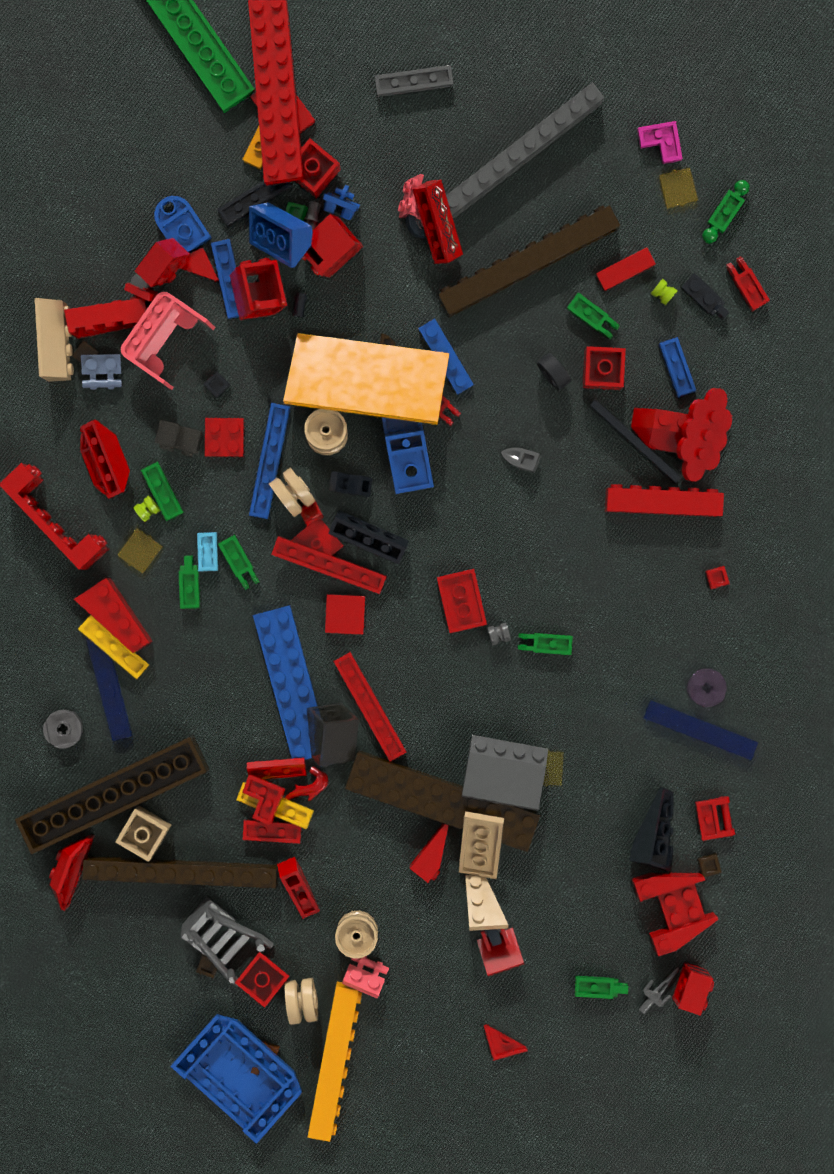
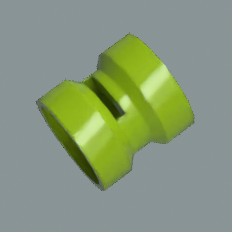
M662 279L650 294L654 297L660 296L661 303L666 305L678 290L674 287H667V281Z
M147 496L143 503L133 507L144 522L148 521L152 514L160 512L159 507L150 496Z

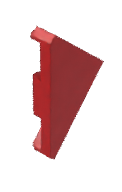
M204 248L190 253L186 259L187 263L181 269L216 282L219 281Z
M126 283L124 288L125 291L147 301H153L158 294V291L144 287L141 289L130 283Z
M487 1024L484 1025L494 1061L527 1052L525 1045Z

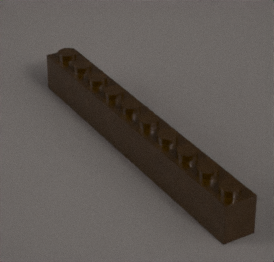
M600 206L593 211L594 214L590 216L585 214L579 217L576 223L572 225L568 223L560 227L559 232L546 234L542 237V241L538 243L533 241L525 246L526 249L519 252V250H516L508 255L509 258L503 261L498 259L491 264L492 267L486 270L485 268L477 270L474 273L475 276L469 279L466 276L457 281V285L453 287L449 285L441 289L438 298L447 316L450 318L617 231L620 224L611 206Z
M88 856L83 860L82 880L276 888L278 884V865L151 859L148 862L145 859Z

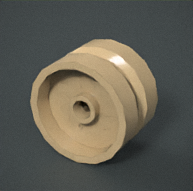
M318 409L308 416L305 422V436L309 447L318 454L333 455L345 446L348 439L347 424L344 417L338 411Z
M290 467L283 472V478L288 485L285 486L279 478L274 479L269 485L293 517H296L302 512V507L297 501L298 499L307 507L316 502V500L309 492L310 489L302 478L298 477Z
M360 910L351 911L339 920L335 933L336 945L339 951L345 956L354 959L363 958L373 951L378 940V926L371 915Z
M313 978L302 980L301 992L296 980L286 981L285 1002L289 1024H300L302 1021V1011L307 1022L318 1021V998Z

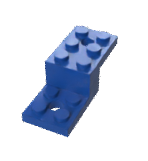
M382 417L395 493L399 494L434 487L422 423ZM414 466L417 469L416 474L408 476L406 474L407 467Z

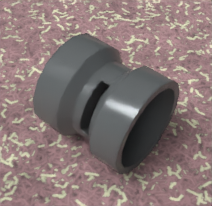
M506 622L498 627H487L492 646L497 645L500 641H511Z

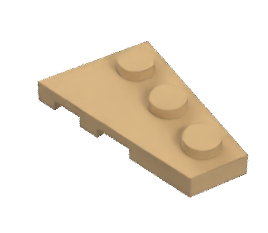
M465 875L469 931L508 928V923L487 878Z

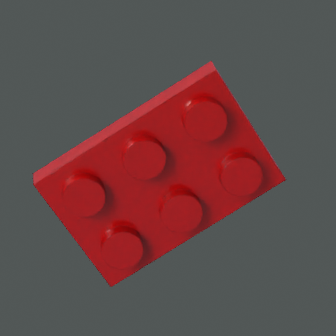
M474 569L437 577L449 633L487 625Z

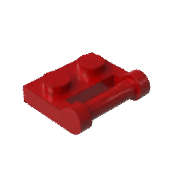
M729 796L695 802L702 841L735 835L728 805L730 803ZM716 805H721L724 830H720Z

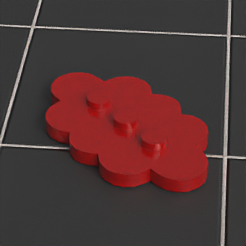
M712 388L706 393L704 400H694L689 407V418L682 425L683 437L679 440L676 451L679 459L684 461L682 475L688 481L696 482L702 478L705 469H715L720 461V451L727 444L726 432L732 425V415L729 410L725 409L727 394L723 389Z

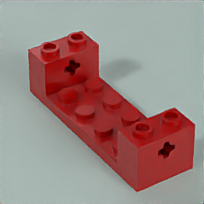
M19 464L0 482V487L79 570H88L109 550L106 546L108 544L101 535L88 534L78 544L71 537L67 538L63 534L65 530L58 523L54 524L50 520L51 515L45 509L41 510L37 506L38 501L33 496H28L44 480L40 476L42 472L36 466Z

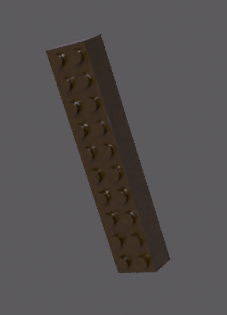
M194 735L34 809L16 818L15 821L30 853L33 854L200 776L210 769Z
M358 750L345 788L462 830L465 812L504 818L501 843L526 852L529 850L540 818L539 812L531 809L462 797L463 786L360 750Z

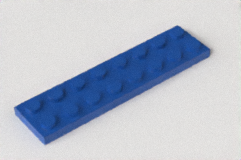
M291 605L253 615L292 759L304 758L306 760L330 753Z

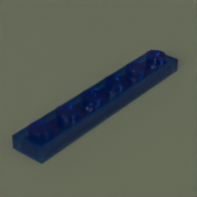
M85 636L112 741L131 737L133 735L113 659Z
M650 700L643 717L749 760H752L758 745L756 741Z

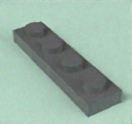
M451 65L375 75L377 97L453 87Z

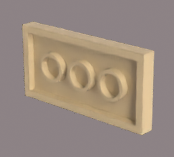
M465 812L459 864L460 873L497 879L504 818Z

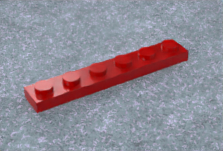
M280 536L277 537L271 553L273 556L380 594L387 577L384 574Z
M349 652L333 661L389 761L407 752L352 653Z

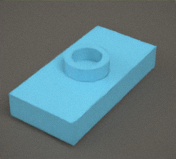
M217 532L197 533L198 571H218Z

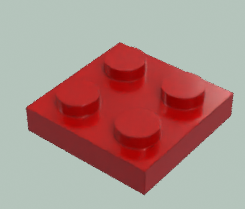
M205 418V457H244V418Z

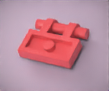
M367 956L351 958V960L358 964L357 966L349 964L342 984L378 998L385 980L378 976L379 972L387 975L389 967L384 966L380 961H372ZM363 965L373 969V972L370 973L363 970Z

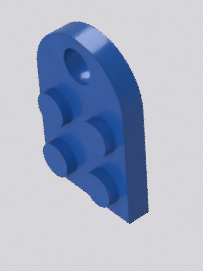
M169 196L162 199L156 206L154 213L155 221L165 238H174L188 253L211 239L210 234L185 199L178 196ZM168 203L174 205V210L170 213L164 211V206Z

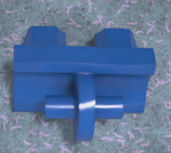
M347 185L344 186L343 190L336 188L335 193L341 196L328 192L327 194L325 193L323 198L326 200L324 211L334 214L337 205L343 207L340 217L347 220L352 219L354 213L359 210L360 204L346 199L353 200L355 195L348 192L349 186Z

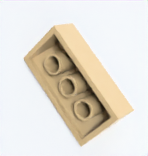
M35 298L39 377L48 382L71 380V375L74 374L73 364L70 363L73 349L72 345L69 344L71 334L68 332L64 312L65 309H70V307L62 300Z

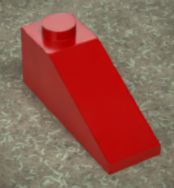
M445 823L439 827L410 864V869L427 883L431 879L434 881L440 873L439 868L448 830V824Z
M293 857L277 864L280 879L302 919L319 912L318 904L296 858Z

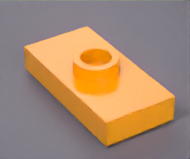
M258 126L242 160L261 169L263 164Z

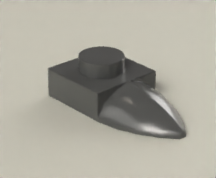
M509 448L501 452L510 464L518 469L535 473L541 458L540 453L523 448Z

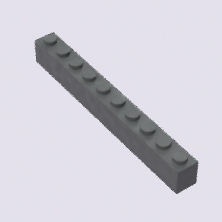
M592 82L448 193L446 197L452 218L454 219L601 106L604 96Z

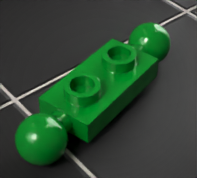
M737 181L734 185L735 192L728 190L707 222L711 228L704 230L702 234L704 242L714 243L718 237L717 231L722 234L724 233L745 201L741 196L746 195L750 189L747 181Z

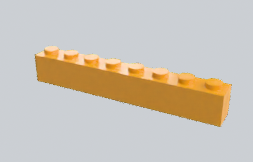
M338 981L307 1137L328 1142L331 1140V1135L335 1136L337 1124L334 1123L335 1116L339 1117L341 1105L337 1103L338 1098L343 1097L344 1086H341L342 1079H346L348 1067L344 1066L345 1061L350 1060L351 1048H348L349 1041L353 1042L355 1030L352 1029L353 1022L357 1023L359 1011H355L356 1003L360 1004L362 992Z

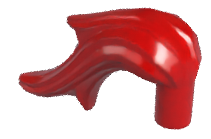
M313 766L309 772L317 777L316 780L307 786L295 784L296 789L290 792L285 799L291 800L298 796H309L308 801H310L326 788L329 781L328 776Z

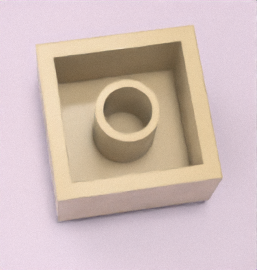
M138 806L131 814L116 843L149 862L172 825Z

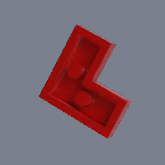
M250 774L242 793L259 800L252 818L267 825H272L285 788Z

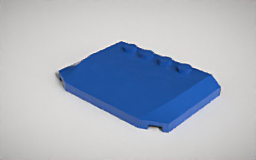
M219 1014L213 1017L171 1064V1068L201 1090L243 1128L242 1131L256 1144L302 1093L295 1071L240 1021ZM252 1067L259 1069V1075L251 1073Z

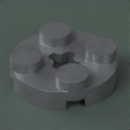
M58 710L49 715L45 721L43 733L45 739L55 747L68 748L75 745L81 739L83 724L76 712ZM61 724L68 727L66 734L58 730Z

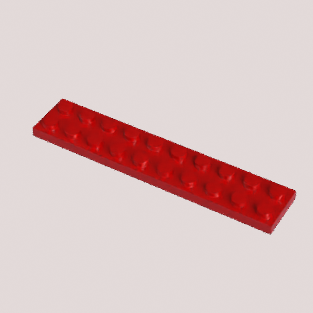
M248 0L265 185L304 180L288 1Z

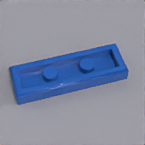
M678 337L659 343L677 398L696 392Z

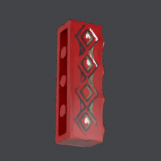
M442 180L427 181L412 189L434 264L449 263L463 255Z

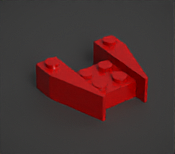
M647 873L631 879L640 901L656 896L658 898L667 926L649 933L654 950L658 956L677 951L718 920L714 912L704 914L695 883L705 880L701 873Z

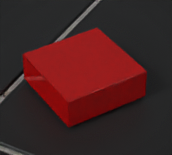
M314 502L309 507L302 506L300 514L307 526L324 517L317 502Z
M725 566L705 571L710 589L730 584Z

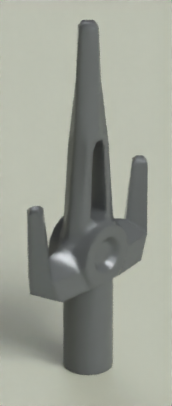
M676 968L655 990H649L654 983L653 980L643 989L644 994L648 997L639 1008L643 1014L654 1003L659 1007H663L668 1002L671 995H668L663 1001L661 995L678 973L679 968ZM666 983L663 989L660 992H658V990Z

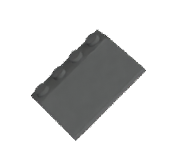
M472 735L462 797L538 811L548 749Z

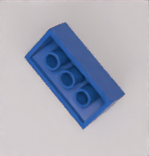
M271 203L249 206V243L285 265L294 268L312 244V226Z

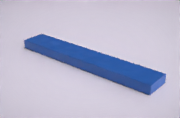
M271 403L249 516L269 519L274 494L269 483L277 478L290 406Z

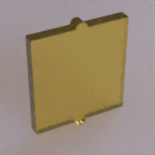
M690 168L678 171L674 169L670 173L659 175L667 208L679 205L683 207L687 203L698 201Z
M137 528L118 553V556L125 560L128 566H133L144 574L163 546L153 540L152 536L146 535Z
M548 750L543 781L545 787L548 785H562L564 752Z

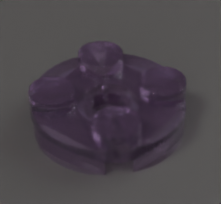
M704 668L697 670L687 683L688 695L698 705L712 707L724 700L727 686L725 679L719 672ZM706 682L712 686L709 693L702 690V685L705 686L704 683Z

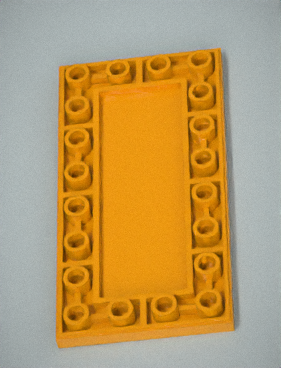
M298 333L283 402L289 405L438 425L449 353Z

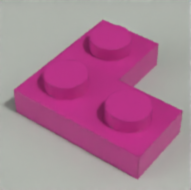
M676 121L639 127L637 129L640 149L659 145L662 164L678 162L683 159Z

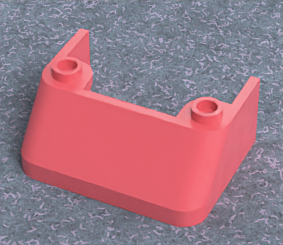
M160 292L122 344L121 353L126 359L172 390L174 387L159 377L164 369L163 361L156 356L177 325L184 329H191L199 320L213 331L216 327L205 317L170 293Z

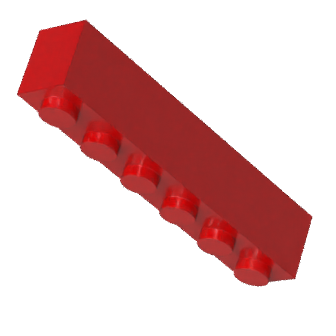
M611 484V488H606L605 512L723 516L724 493H718V489H707V492H699V488H688L687 491H680L679 487H668V490H661L659 486H649L648 490L642 489V486L630 485V489L622 488L623 485Z

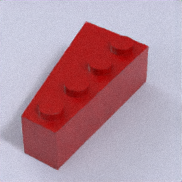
M135 296L126 301L116 300L106 304L65 309L64 312L68 332L79 339L133 328L149 306L147 300Z
M105 578L74 599L132 653L138 652L153 642L111 578Z

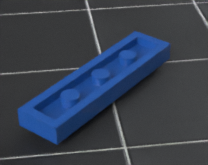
M226 239L213 242L211 246L228 319L239 317L230 274L236 268L231 240Z
M433 319L418 328L431 351L449 353L446 377L456 394L458 395L474 386L437 321Z

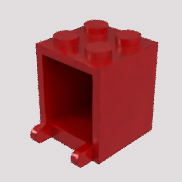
M330 214L312 230V244L302 259L308 260L312 264L310 268L317 276L321 275L322 277L330 278L364 246L339 217ZM312 247H313V249L318 253V255L323 259L322 262H321L320 259L315 255V253L311 250Z
M263 258L255 263H252L251 260L243 261L230 274L240 320L276 315L287 306L277 260ZM258 275L259 282L248 283L247 276Z

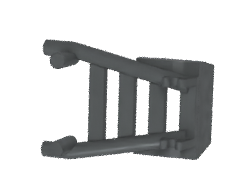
M208 896L186 919L181 929V938L206 955L219 972L235 986H238L235 984L238 978L235 976L234 970H228L225 965L249 938L254 939L259 952H262L265 947L271 949L274 944L264 935L236 923L231 915L216 905ZM208 919L214 921L201 937L197 934L198 930ZM221 926L228 927L212 947L209 948L206 943ZM236 931L241 933L240 937L219 959L216 956L219 950Z

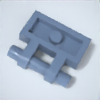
M120 354L81 355L82 375L90 374V380H82L83 388L97 390V388L108 387V389H114V387H122L121 379L114 380V374H121ZM96 374H107L108 380H96Z

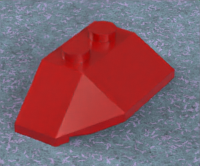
M634 408L631 428L650 449L677 453V444L683 437L682 425L689 418V414L660 409Z
M96 419L80 427V451L94 486L110 499L125 491L130 469L117 436Z
M93 834L77 840L58 851L56 856L58 863L56 868H52L49 878L51 879L50 887L61 910L65 911L71 903L83 870V860L87 858L95 837Z

